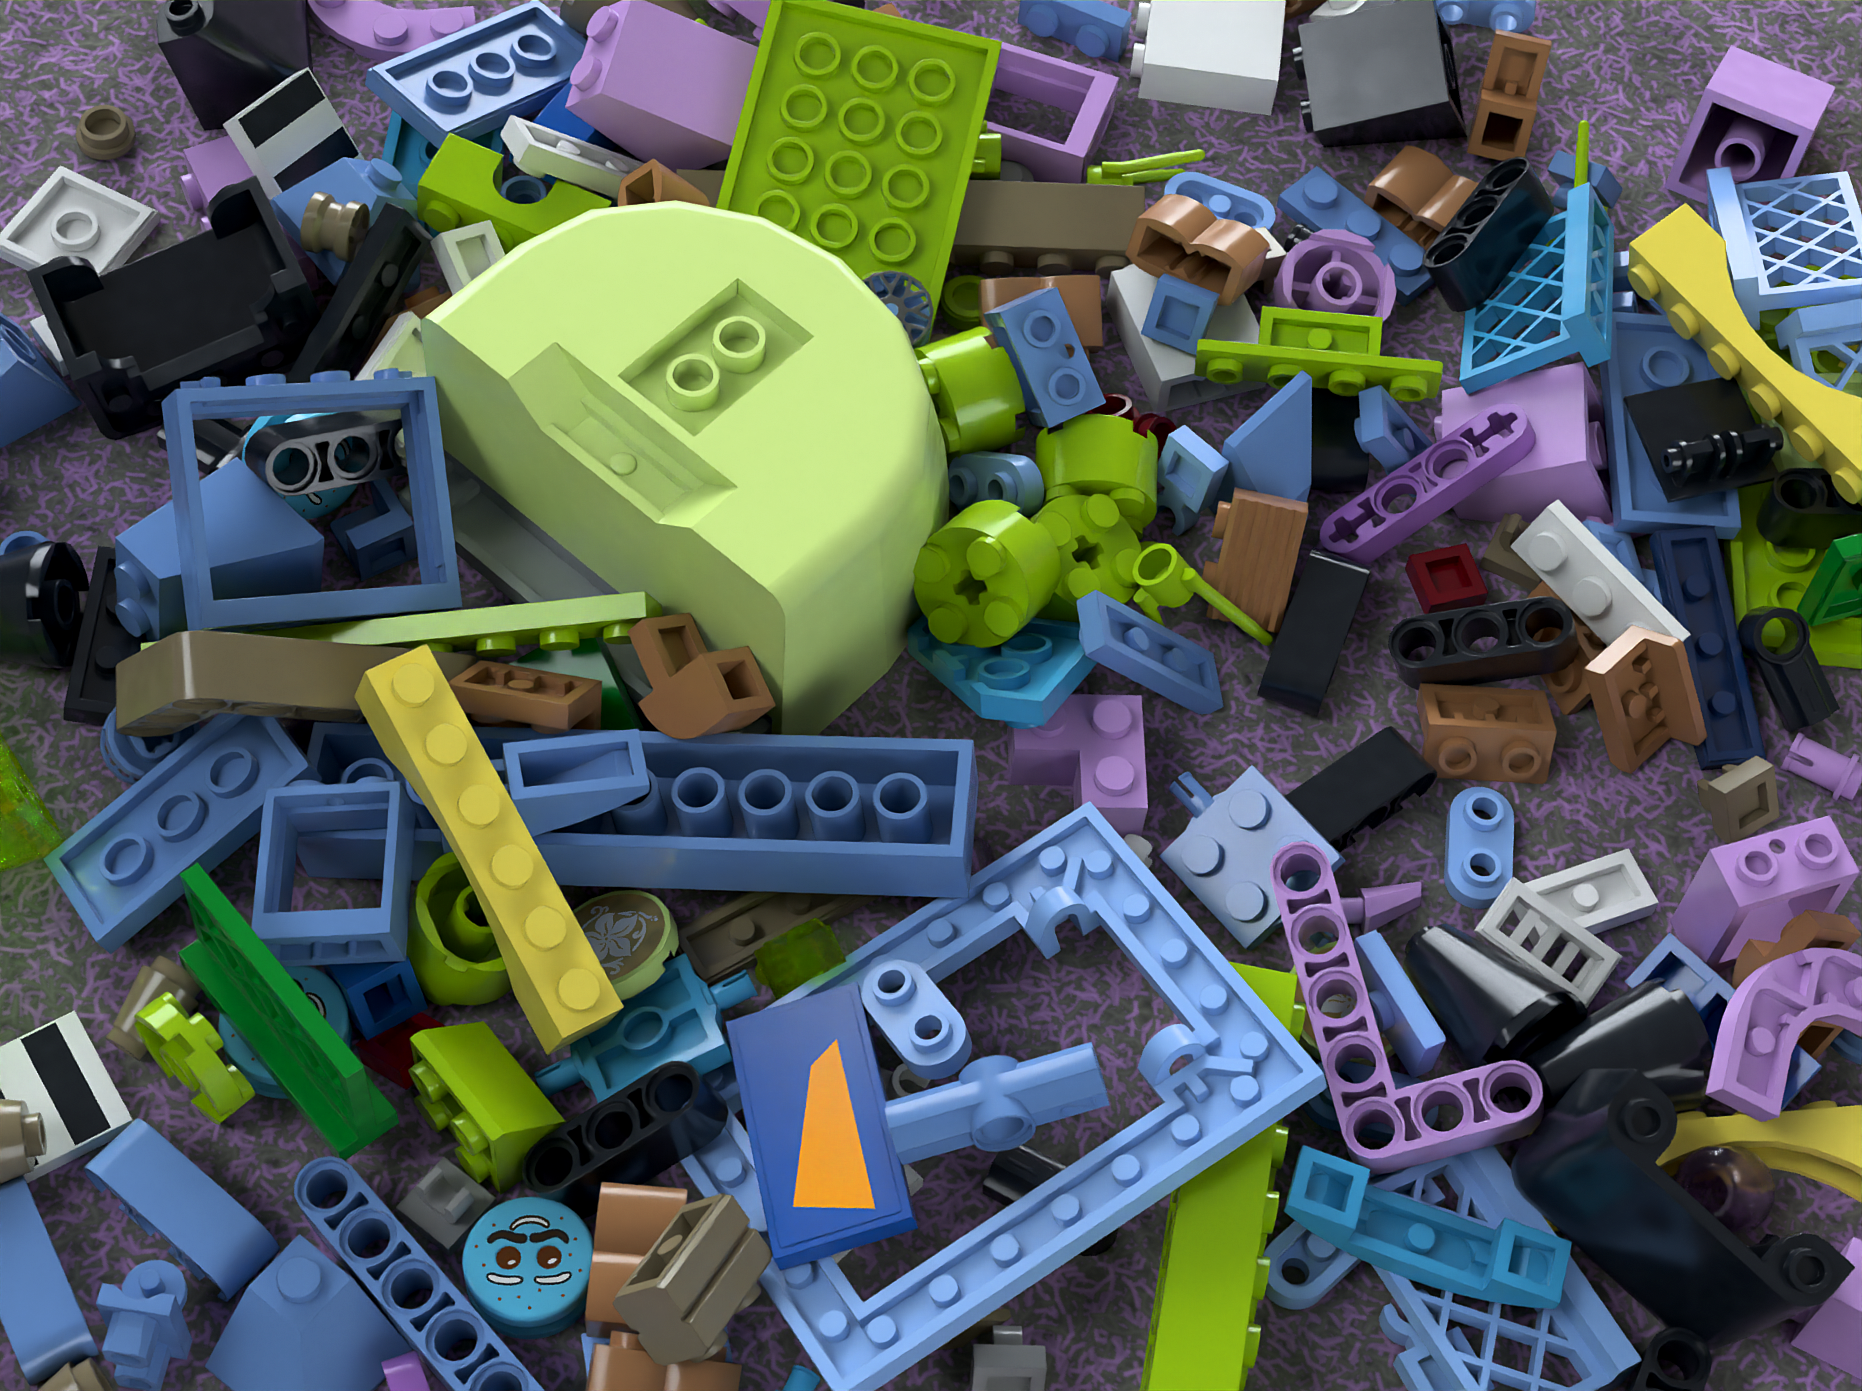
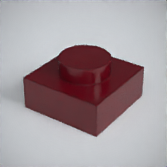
M1467 543L1409 555L1405 571L1424 614L1485 604L1488 590Z
M420 1012L369 1040L363 1037L355 1046L365 1066L407 1090L414 1084L409 1074V1068L414 1066L409 1038L420 1030L446 1026Z

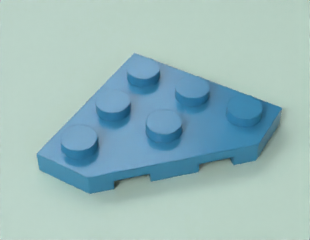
M924 614L907 629L908 652L978 716L985 719L1005 721L1007 726L1016 729L1044 726L1098 663L1085 656V651L1079 640L1081 626L1077 622L1033 618L1006 642L986 648H978L975 645L957 642L950 644L938 640L931 633L928 619Z

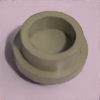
M98 105L88 109L81 116L76 129V140L80 150L85 155L98 160H111L123 156L133 147L136 140V132L133 122L122 110L111 105Z

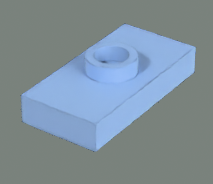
M1373 930L1355 938L1354 948L1379 1033H1384L1412 1079L1431 1071L1446 1041L1444 1033L1382 935Z

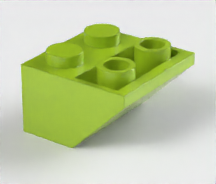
M484 1021L420 1030L409 1039L414 1066L409 1068V1074L420 1092V1095L414 1098L419 1112L435 1132L438 1133L447 1127L459 1142L460 1146L455 1149V1154L464 1170L474 1181L479 1184L487 1178L500 1195L523 1180L522 1166L529 1149L541 1138L566 1124V1121Z

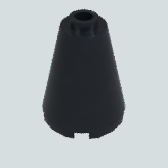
M45 541L0 555V660L54 670L73 666L84 612H80L79 592L89 591V581L81 557L71 544Z
M1440 924L1435 927L1426 926L1420 929L1411 937L1405 947L1406 957L1403 970L1466 1071L1500 1061L1515 1060L1520 1062L1529 1054L1587 1018L1588 1011L1572 992L1450 924ZM1513 1086L1499 1090L1493 1097L1492 1102L1499 1103L1497 1095L1504 1093L1512 1101L1517 1100Z
M1660 977L1642 982L1523 1058L1520 1062L1527 1064L1536 1071L1542 1082L1544 1102L1542 1120L1586 1069H1639L1667 1095L1673 1103L1676 1113L1692 1111L1697 1107L1708 1104L1711 1097L1706 1095L1708 1081L1705 1082L1703 1062L1713 1059L1712 1044L1703 1021L1688 996L1680 989L1670 992L1665 990L1662 985L1667 980ZM1513 1086L1516 1099L1522 1110H1524L1529 1105L1531 1097L1524 1089Z

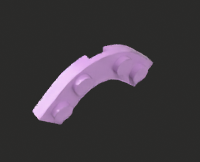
M306 0L307 9L312 19L327 36L331 35L338 41L353 48L358 55L382 62L394 59L476 24L474 6L407 10L395 9L376 0Z
M1809 948L1770 961L1751 973L1736 989L1722 1017L1706 1095L1760 1122L1779 1117L1791 1054L1801 1031L1814 1021H1823L1841 1026L1862 1037V956L1841 949Z

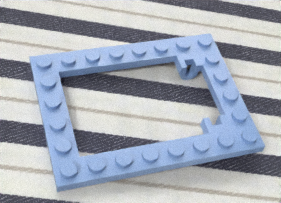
M1090 801L972 875L970 878L969 898L938 897L763 1009L766 1010L856 981L861 989L866 976L876 966L896 959L909 960L918 964L936 984L1020 929L1027 934L1044 957L1049 959L1061 951L1055 934V927L1070 919L1083 936L1101 925L1183 1023L1168 1026L1154 1035L1146 1044L1137 1067L1145 1082L1162 1101V1105L866 1301L862 1302L831 1255L781 1271L773 1257L771 1258V1262L758 1281L831 1391H875L1327 1088L1324 1072ZM903 986L894 987L887 993H895L899 991ZM727 1032V1033L724 1034V1038H725V1040H726V1042H727V1044H728V1047H729V1049H730V1051H731L730 1042H729V1037H728V1032ZM1180 1056H1183L1189 1064L1173 1075H1170L1169 1070L1172 1063ZM731 1061L702 1075L726 1101L729 1112L727 1123L718 1137L681 1160L680 1164L704 1199L721 1193L733 1195L750 1220L747 1226L751 1229H756L771 1250L749 1136L734 1115L743 1109L734 1062Z

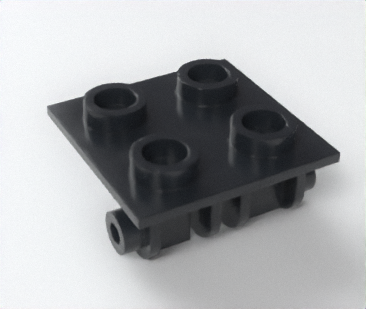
M1720 377L1625 396L1623 399L1668 503L1772 482L1779 474L1772 458L1776 451H1780L1783 448V434L1778 427H1770L1767 423L1756 424L1738 382L1734 377L1730 380Z

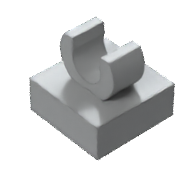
M443 1157L396 1206V1210L400 1218L450 1257L468 1238L471 1230L481 1217L497 1206L496 1197L447 1158Z
M993 1325V1344H973L969 1391H1044L1047 1371L1046 1346L1023 1345L1022 1326Z

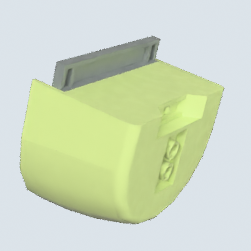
M677 200L591 209L518 245L421 320L420 326L427 377L435 376L456 554L516 604L646 591L662 604L663 616L690 612L708 652L749 646L776 706L747 727L724 733L817 736L887 673L907 646V629L924 614L917 602L913 589L916 577L913 570L920 548L926 544L927 539L949 522V478L945 443L931 396L902 322L842 259L775 223L754 215ZM407 485L398 493L399 501L405 511L413 517L410 485ZM606 643L631 700L639 706L638 702L654 690L633 644Z

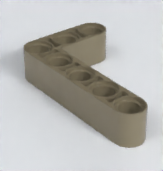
M197 630L177 632L116 665V732L135 737L165 736L183 730L216 713L368 724L354 698L364 672L413 649ZM431 651L447 682L477 663L476 657L472 655ZM464 712L472 727L479 724V722L471 719L470 713Z

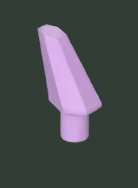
M1421 882L1360 888L1359 898H1340L1347 924H1361V931L1369 933L1420 906Z

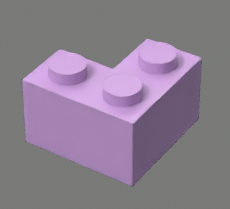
M1070 694L1044 726L1040 725L1030 729H1016L1008 726L1009 785L1073 786L1074 810L1090 801L1122 839L1128 834L1142 836L1148 811L1142 695Z

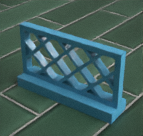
M1590 182L1568 190L1567 211L1552 216L1490 297L1501 287L1506 288L1493 300L1487 299L1479 306L1465 311L1459 382L1467 395L1576 352H1580L1588 367L1611 359L1614 225ZM1558 237L1549 246H1545L1551 239ZM1529 260H1533V262L1528 267H1526L1521 273H1516ZM1555 265H1559L1547 279L1543 278ZM1527 292H1531L1519 306H1515ZM1554 297L1559 298L1545 312L1540 311ZM1499 319L1503 320L1490 334L1486 333ZM1525 325H1529V326H1530V327H1529L1527 330H1525L1516 340H1515V339H1511V338L1514 337ZM1551 331L1560 332L1559 336L1541 342ZM1497 352L1502 353L1495 361L1487 363Z

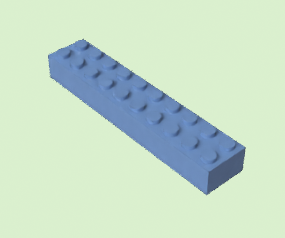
M314 722L307 758L323 778L319 782L325 785L356 783L361 778L372 776L387 778L391 781H401L416 810L411 880L420 881L434 861L446 854L442 850L439 826L403 774L387 758L369 724ZM472 727L490 760L503 759V743L622 731L570 729L560 734H544L536 732L531 728ZM640 731L650 784L649 793L584 821L532 837L557 885L969 898L979 785L973 740L736 733H718L690 739H677L661 731ZM387 828L298 832L296 852L308 877L383 879Z

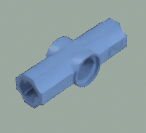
M1089 1042L1020 1063L1009 1056L994 1055L983 1057L964 1067L959 1074V1081L885 1102L886 1108L884 1110L896 1154L901 1164L905 1165L974 1144L977 1148L985 1151L1000 1152L1011 1150L1030 1140L1036 1131V1126L1110 1104L1093 1044Z

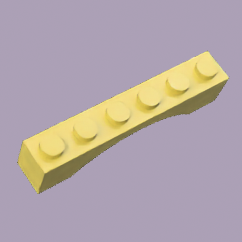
M1684 203L1629 243L1627 276L1630 284L1643 299H1653L1667 313L1671 326L1681 337L1687 340L1693 338L1707 352L1710 364L1721 377L1727 380L1734 377L1737 380L1738 384L1748 393L1749 401L1757 413L1766 420L1774 419L1786 430L1796 451L1809 462L1816 460L1831 475L1833 485L1846 501L1852 504L1858 502L1862 506V398L1827 387L1797 371L1765 344L1748 323L1734 296L1727 269L1726 241L1687 203Z
M422 645L365 671L354 698L385 755L419 795L459 860L491 927L506 966L514 995L547 1056L606 1026L624 1006L428 645Z
M1816 1101L1806 1104L1798 1110L1781 1111L1779 1117L1760 1122L1740 1111L1735 1112L1731 1116L1706 1117V1114L1700 1111L1676 1114L1678 1119L1676 1134L1669 1147L1655 1162L1671 1177L1687 1171L1721 1165L1762 1166L1798 1173L1832 1186L1862 1203V1105L1838 1107L1834 1101ZM1545 1218V1220L1550 1225L1553 1231H1559L1550 1221H1548Z

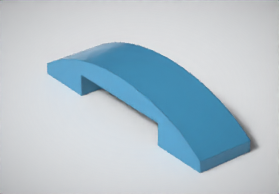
M1305 1145L1299 1151L1284 1212L1318 1237L1381 1269L1455 1294L1531 1308L1556 1309L1560 1304L1572 1244L1571 1241L1504 1218L1495 1230L1367 1184L1369 1168Z

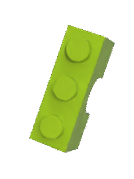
M449 132L418 182L417 215L419 220L426 222L431 228L440 233L491 220L506 255L518 245L591 209L610 208L612 201L557 178L548 195L542 200L531 204L511 202L500 195L502 190L503 155Z

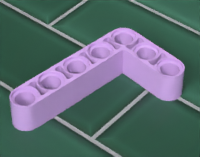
M1292 842L1280 848L1273 856L1270 864V879L1342 1135L1353 1163L1369 1168V1173L1387 1174L1522 1138L1532 1133L1541 1123L1544 1114L1542 1082L1536 1071L1519 1061H1500L1395 1089L1330 862L1324 851L1308 842ZM1301 870L1313 871L1320 876L1318 883L1307 891L1297 892L1286 886L1287 880L1291 875ZM1317 932H1329L1338 938L1336 946L1325 954L1315 955L1303 948L1309 936ZM1345 994L1357 1001L1355 1009L1343 1018H1330L1321 1012L1323 1003L1333 995ZM1353 1058H1364L1376 1065L1374 1074L1362 1083L1352 1084L1344 1081L1338 1075L1341 1067ZM1510 1086L1522 1088L1530 1095L1531 1101L1524 1110L1517 1113L1500 1111L1492 1102L1493 1097L1499 1090ZM1448 1104L1460 1110L1463 1114L1461 1122L1456 1128L1449 1131L1440 1132L1433 1130L1424 1122L1426 1114L1438 1105ZM1381 1122L1389 1125L1395 1131L1393 1140L1382 1149L1370 1150L1357 1142L1359 1132L1371 1123Z

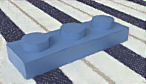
M1318 166L1279 195L1277 207L1298 224L1303 222L1315 232L1323 229L1347 230L1367 238L1376 246L1373 253L1381 259L1384 267L1389 263L1394 272L1395 300L1405 307L1434 283L1422 263L1426 250Z
M1094 590L1076 601L1081 626L1079 640L1085 651V656L1197 714H1211L1224 707L1214 654L1098 590Z

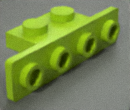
M1262 306L1258 344L1199 339L1197 341L1194 374L1207 377L1210 381L1218 384L1231 385L1241 381L1268 383L1271 387L1281 390L1303 370L1312 377V387L1326 388L1337 395L1357 396L1360 391L1382 385L1390 396L1396 400L1417 402L1424 398L1432 399L1437 397L1443 373V363L1432 360L1380 356L1383 317Z

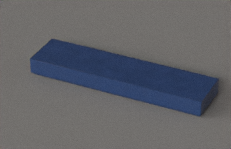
M1707 526L1655 531L1649 538L1663 607L1691 634L1683 644L1688 656L1708 736L1699 746L1693 745L1701 771L1722 769L1726 764L1739 766L1756 755L1767 760L1715 527Z

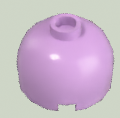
M1323 229L1312 233L1308 239L1296 244L1282 261L1273 288L1275 307L1383 317L1384 323L1391 313L1396 298L1394 272L1389 263L1384 267L1381 259L1373 253L1376 246L1367 238L1347 230Z

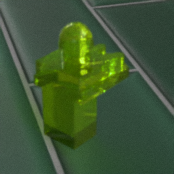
M816 917L792 927L790 930L762 943V947L754 950L758 960L755 967L756 979L762 985L771 988L776 1000L790 993L811 978L824 974L846 962L830 925H825Z

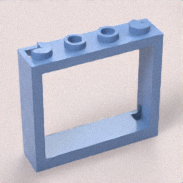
M390 368L374 372V379L350 380L348 371H326L311 375L309 383L286 384V377L283 374L251 376L245 379L246 386L221 387L220 378L204 377L200 381L180 382L181 389H175L162 401V411L188 631L203 630L230 633L266 631L447 612L463 607L435 376L412 377V371H398V368ZM400 409L421 584L213 601L192 420Z

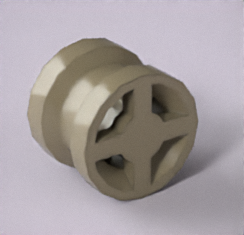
M321 191L315 192L306 206L300 230L302 248L315 254L328 250L334 252L339 260L352 263L365 241L369 229V207L366 203L350 201L347 204L338 203L331 194Z

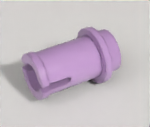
M1798 733L1781 769L1793 772L1834 792L1832 795L1834 800L1838 801L1839 797L1842 796L1852 801L1862 783V763L1858 762L1860 756L1854 753L1850 759L1804 737V734Z

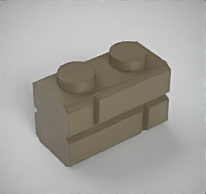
M721 1193L683 1205L614 1297L613 1306L630 1329L638 1330L640 1334L637 1339L655 1364L667 1366L689 1359L693 1363H699L712 1357L727 1342L728 1334L724 1328L733 1315L753 1303L761 1292L757 1281L771 1262L773 1257L772 1251L759 1232L747 1226L750 1220L733 1195Z

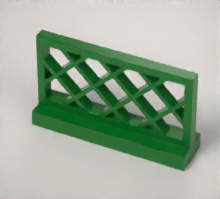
M197 862L180 873L198 936L196 941L178 952L182 966L333 1155L346 1161L399 1123L397 1111L365 1073L362 1063Z

